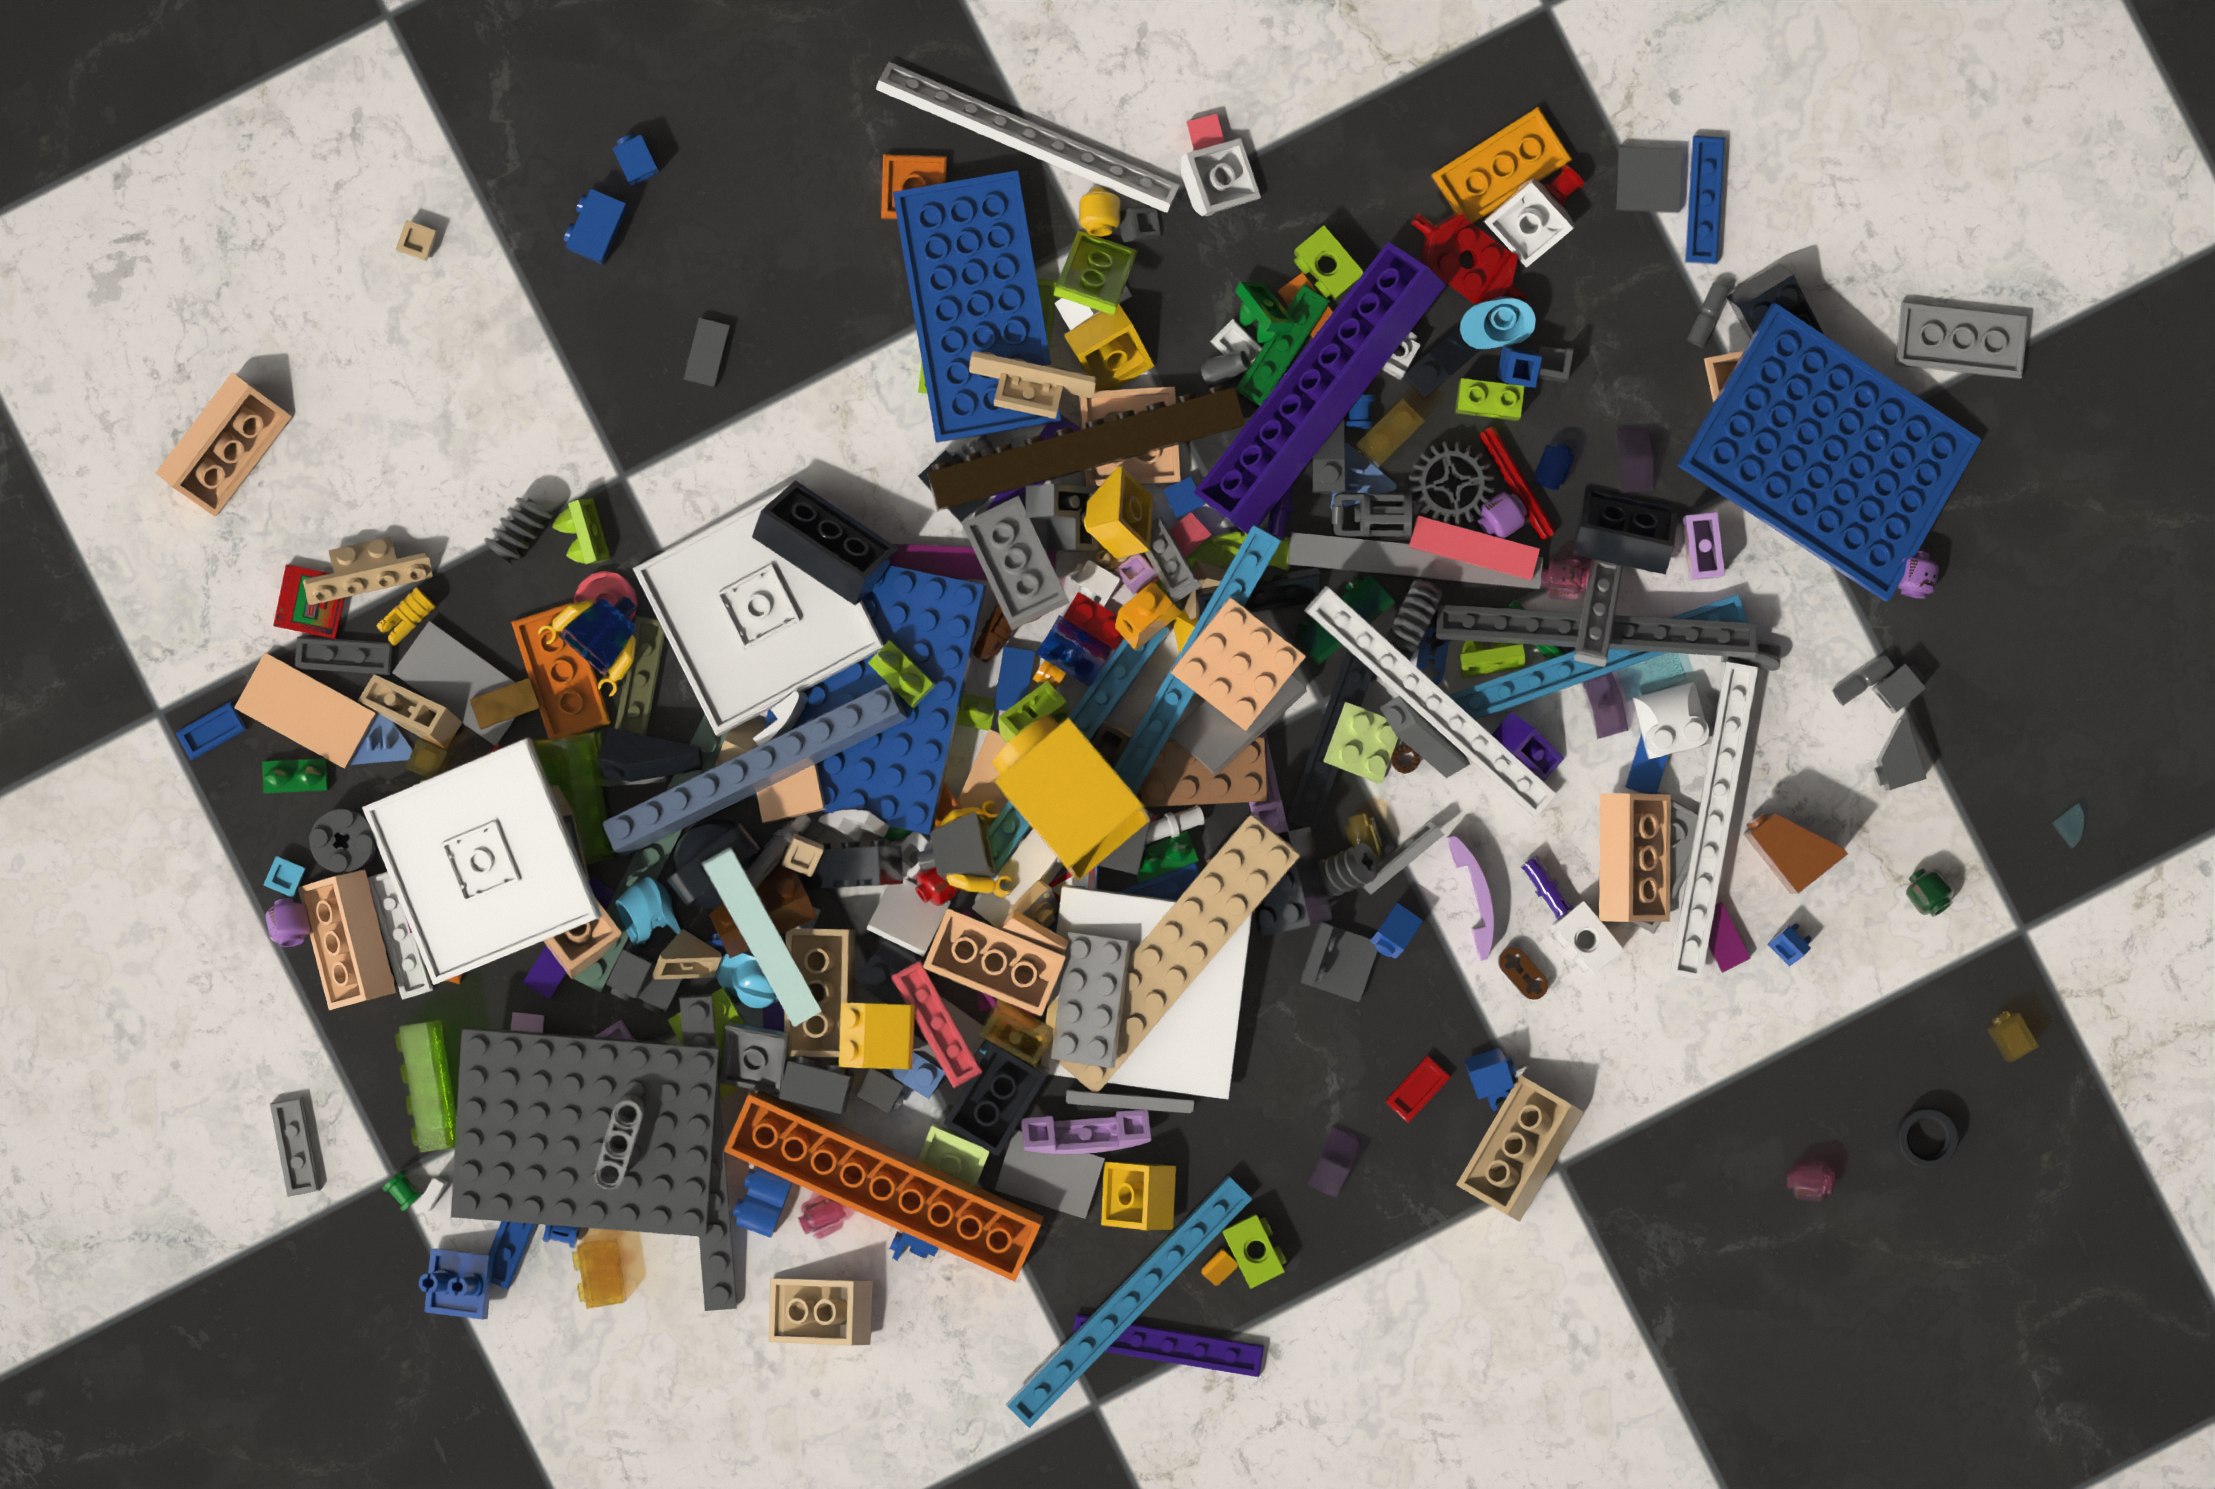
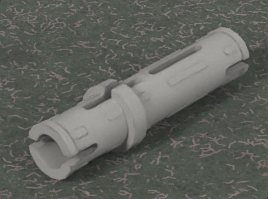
M806 814L792 817L785 827L778 829L774 833L771 843L744 872L754 891L784 857L794 833L802 836L812 826V821Z

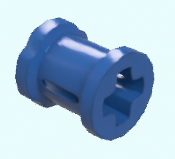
M1360 395L1349 410V421L1346 422L1345 427L1374 428V422L1371 421V402L1374 401V395Z
M546 1225L543 1241L549 1242L554 1240L567 1243L570 1248H575L580 1227Z

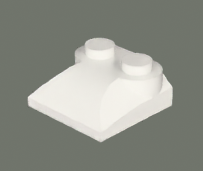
M1241 138L1189 152L1181 156V175L1192 207L1201 216H1210L1216 212L1261 198Z
M1533 178L1523 183L1515 194L1484 221L1511 252L1518 255V259L1526 268L1574 229L1575 225L1566 209L1543 184Z
M1695 682L1633 698L1648 759L1711 744L1709 727L1704 718Z

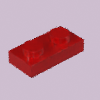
M1078 592L1062 620L1114 651L1124 639L1115 629L1118 615Z

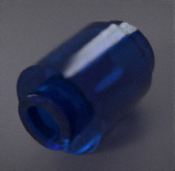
M1554 442L1553 446L1546 445L1535 471L1537 475L1535 482L1548 489L1558 491L1560 485L1565 484L1575 460V456L1570 454L1572 448L1558 442Z

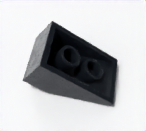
M938 929L924 957L887 939L854 979L884 1004L906 1005L891 977L918 961L924 966ZM925 969L932 983H934L940 975Z

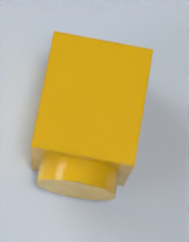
M1051 715L1039 718L1011 739L992 762V765L1000 773V776L994 781L1004 796L1077 882L1151 821L1143 805L1069 718L1061 725Z

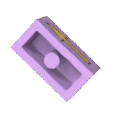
M1718 512L1683 517L1682 525L1689 581L1725 576Z

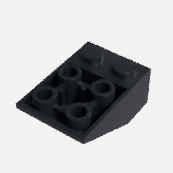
M1780 263L1727 296L1737 319L1750 340L1769 307L1774 303L1824 335L1794 274Z

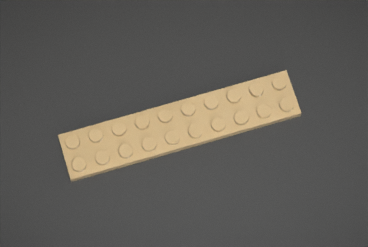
M1251 813L1130 955L1115 1068L1062 1060L1055 1061L1093 1093H1098L1301 854ZM1051 1048L1050 1051L1048 1052V1055H1049L1050 1057H1051V1053H1052V1048Z

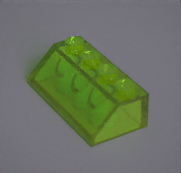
M594 732L531 740L550 787L559 786L574 812L585 863L590 864L614 858L612 845L602 822L608 819Z
M441 1020L400 1026V1033H396L395 1038L398 1052H403L405 1064L401 1065V1076L403 1083L409 1084L410 1096H406V1106L408 1114L414 1115L415 1127L411 1128L414 1147L419 1146L420 1153L455 1148L457 1115Z

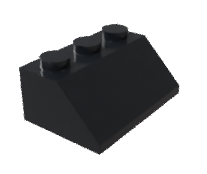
M1586 486L1575 533L1573 555L1666 575L1675 544L1679 506Z

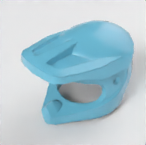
M644 877L641 881L630 886L616 901L619 917L636 949L645 945L651 931L656 926L664 927L668 925L676 935L681 931L673 912L671 896L666 888L654 878Z

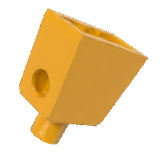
M1152 582L1119 609L1115 629L1136 651L1178 617L1181 611L1155 582Z

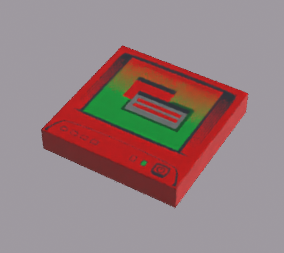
M286 564L273 626L337 639L345 597L309 605L303 584L305 579L331 573Z

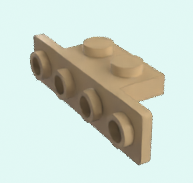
M973 351L970 359V373L999 379L994 399V406L1056 419L1062 392L1087 398L1094 397L1097 378L1089 376L1084 372H1070L1060 370L1052 365L1041 366L1027 363L1019 358L1008 359L996 356L990 352L980 353Z
M390 536L328 550L334 573L305 579L303 584L307 602L309 605L418 582L430 579L433 575L428 553L397 559Z

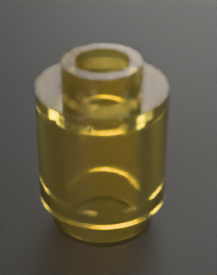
M1366 812L1349 817V824L1344 825L1350 847L1365 843L1373 850L1376 857L1382 855L1380 847L1383 844L1375 818L1367 817Z

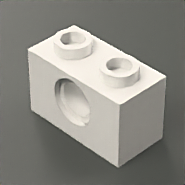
M1580 901L1572 910L1552 925L1556 929V932L1552 935L1564 949L1570 946L1576 954L1573 958L1574 962L1584 973L1588 970L1592 974L1598 973L1624 951L1622 946L1584 901ZM1584 930L1590 931L1594 936L1593 945L1587 949L1581 948L1577 942L1578 935Z

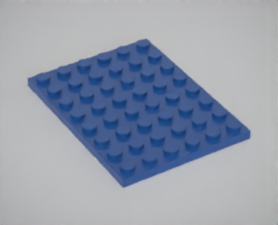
M1774 303L1771 304L1677 466L1883 601H1889L1905 574L1907 560L1910 557H1915L1982 439Z
M888 565L872 591L862 599L884 645L889 640H892L936 686L915 708L911 707L897 693L908 717L907 720L817 763L826 807L825 810L821 811L833 813L840 810H863L872 813L888 826L929 835L934 830L986 585ZM875 654L803 691L807 695L808 700L799 719L791 730L888 684L868 664ZM771 709L768 710L764 730L778 720Z

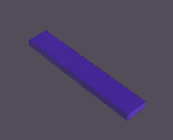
M1076 1314L1073 1334L1091 1316ZM1131 1323L1104 1352L1259 1377L1264 1345Z

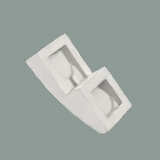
M794 691L771 709L778 720L753 738L758 746L792 729L808 700L804 692Z
M863 810L835 811L820 816L818 820L820 824L836 835L856 842L859 841L863 831L884 837L890 827L872 813Z

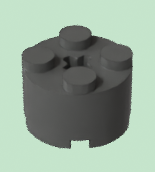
M337 809L325 813L316 821L309 835L311 852L316 861L325 869L336 873H351L363 869L373 860L377 851V843L366 816L354 810ZM340 834L350 836V839L347 841L348 848L338 846V843L341 841L339 838Z

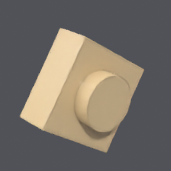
M406 220L395 250L427 262L437 231Z
M794 833L782 859V866L811 877L824 851V845Z

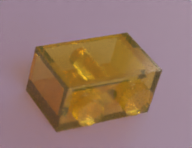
M1401 399L1357 443L1356 447L1379 468L1425 421Z
M997 999L982 1025L980 1036L1036 1066L1051 1042L1054 1028L1010 1003Z
M617 1238L578 1244L576 1246L577 1251L572 1252V1259L575 1271L580 1270L582 1283H577L579 1301L585 1302L586 1309L620 1304L627 1301Z

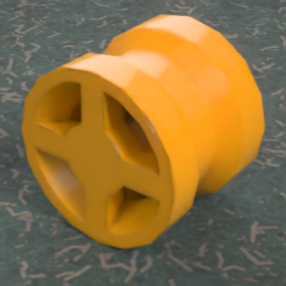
M1049 653L1033 677V680L1037 683L1048 681L1057 690L1071 667L1067 664L1058 663L1055 656Z

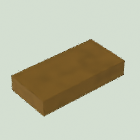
M530 678L469 699L480 730L541 708Z

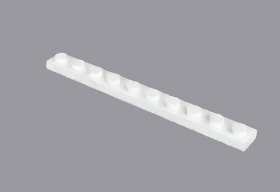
M888 62L878 81L876 90L891 97L900 99L1168 213L1180 186L891 62Z
M1327 586L1305 609L1308 614L1532 816L1536 818L1557 795Z
M1725 662L1669 975L1702 981L1758 667Z

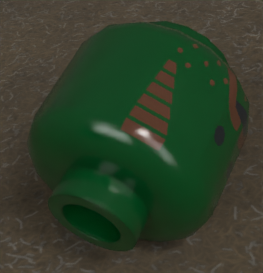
M1922 868L1908 879L1911 884L1906 890V895L1922 915L1931 914L1932 917H1935L1952 905L1953 901L1951 898L1954 890L1940 871L1934 869L1926 872Z

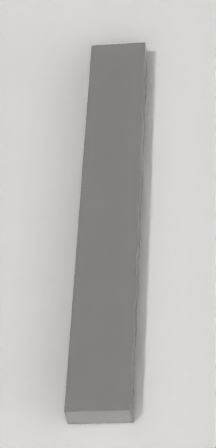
M1291 532L1287 565L1540 589L1543 557H1538L1533 578L1530 581L1409 548V544Z

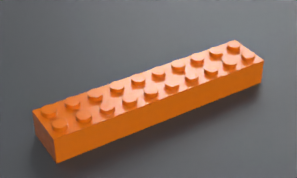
M753 1089L750 1091L724 1149V1152L1014 1282L1019 1275L1044 1218L1042 1215L977 1186H972L966 1181L939 1171L930 1165L919 1162L910 1156L763 1091Z

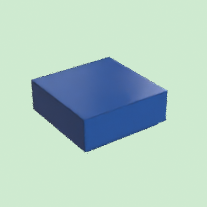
M1191 476L1162 490L1176 519L1205 505L1193 493L1197 487Z

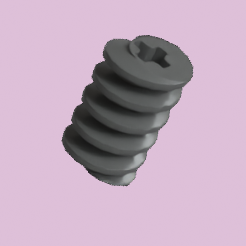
M516 497L515 501L520 507L519 510L511 507L507 509L512 517L511 520L503 517L500 518L504 529L495 527L492 529L497 538L496 540L487 537L484 539L491 550L511 565L513 563L510 557L522 558L517 549L518 547L524 549L530 547L525 537L532 539L538 537L533 527L544 529L545 525L541 520V516L549 519L553 517L528 497L527 499Z
M1365 843L1357 844L1355 847L1346 849V851H1341L1336 855L1327 857V859L1319 860L1328 900L1373 882L1378 872L1376 856L1373 850Z

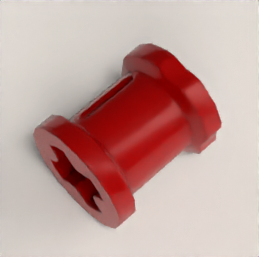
M1566 164L1562 167L1563 172L1551 184L1546 183L1544 185L1562 206L1566 204L1565 199L1577 187L1582 188L1585 185L1581 177Z

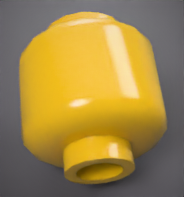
M1094 187L1090 193L1081 197L1079 201V223L1082 228L1087 230L1088 234L1107 236L1112 234V230L1119 226L1121 202L1118 196L1110 193L1108 188Z

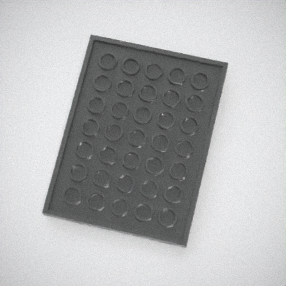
M463 1027L451 1217L706 1237L719 1046ZM633 1094L640 1097L644 1102L645 1113L632 1156L621 1184L614 1189H604L595 1180V1170L613 1110L620 1098ZM624 1105L621 1107V1112L625 1117L634 1118L637 1116V1111L633 1106ZM621 1135L612 1137V1142L616 1147L625 1148L628 1146L625 1137ZM612 1165L603 1167V1173L608 1178L619 1176L616 1167Z

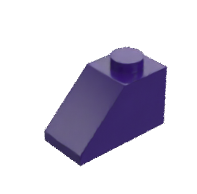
M1512 711L1491 734L1543 782L1547 780L1564 760V757L1534 727Z

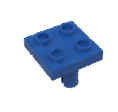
M437 1248L431 1249L429 1272L422 1275L419 1280L420 1289L426 1292L424 1312L481 1320L488 1319L494 1255Z

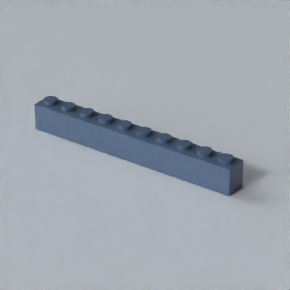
M885 684L602 822L613 850L625 857L907 720L908 717L897 692L888 684Z

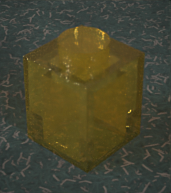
M418 739L405 768L431 779L443 774L452 753Z
M2009 1011L2003 1012L1993 1018L1992 1022L1994 1025L1987 1028L2006 1062L2012 1063L2039 1047L2019 1013H2012L2010 1015Z

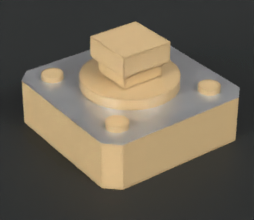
M1038 880L1010 908L1008 914L1010 915L1015 910L1048 928L1056 920L1054 914L1057 912L1059 905L1052 888L1042 880Z

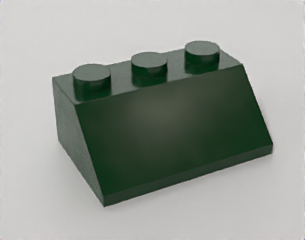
M1358 575L1345 586L1349 592L1340 598L1368 624L1395 603L1370 575L1365 579ZM1311 615L1296 626L1300 632L1295 635V638L1318 666L1343 646Z

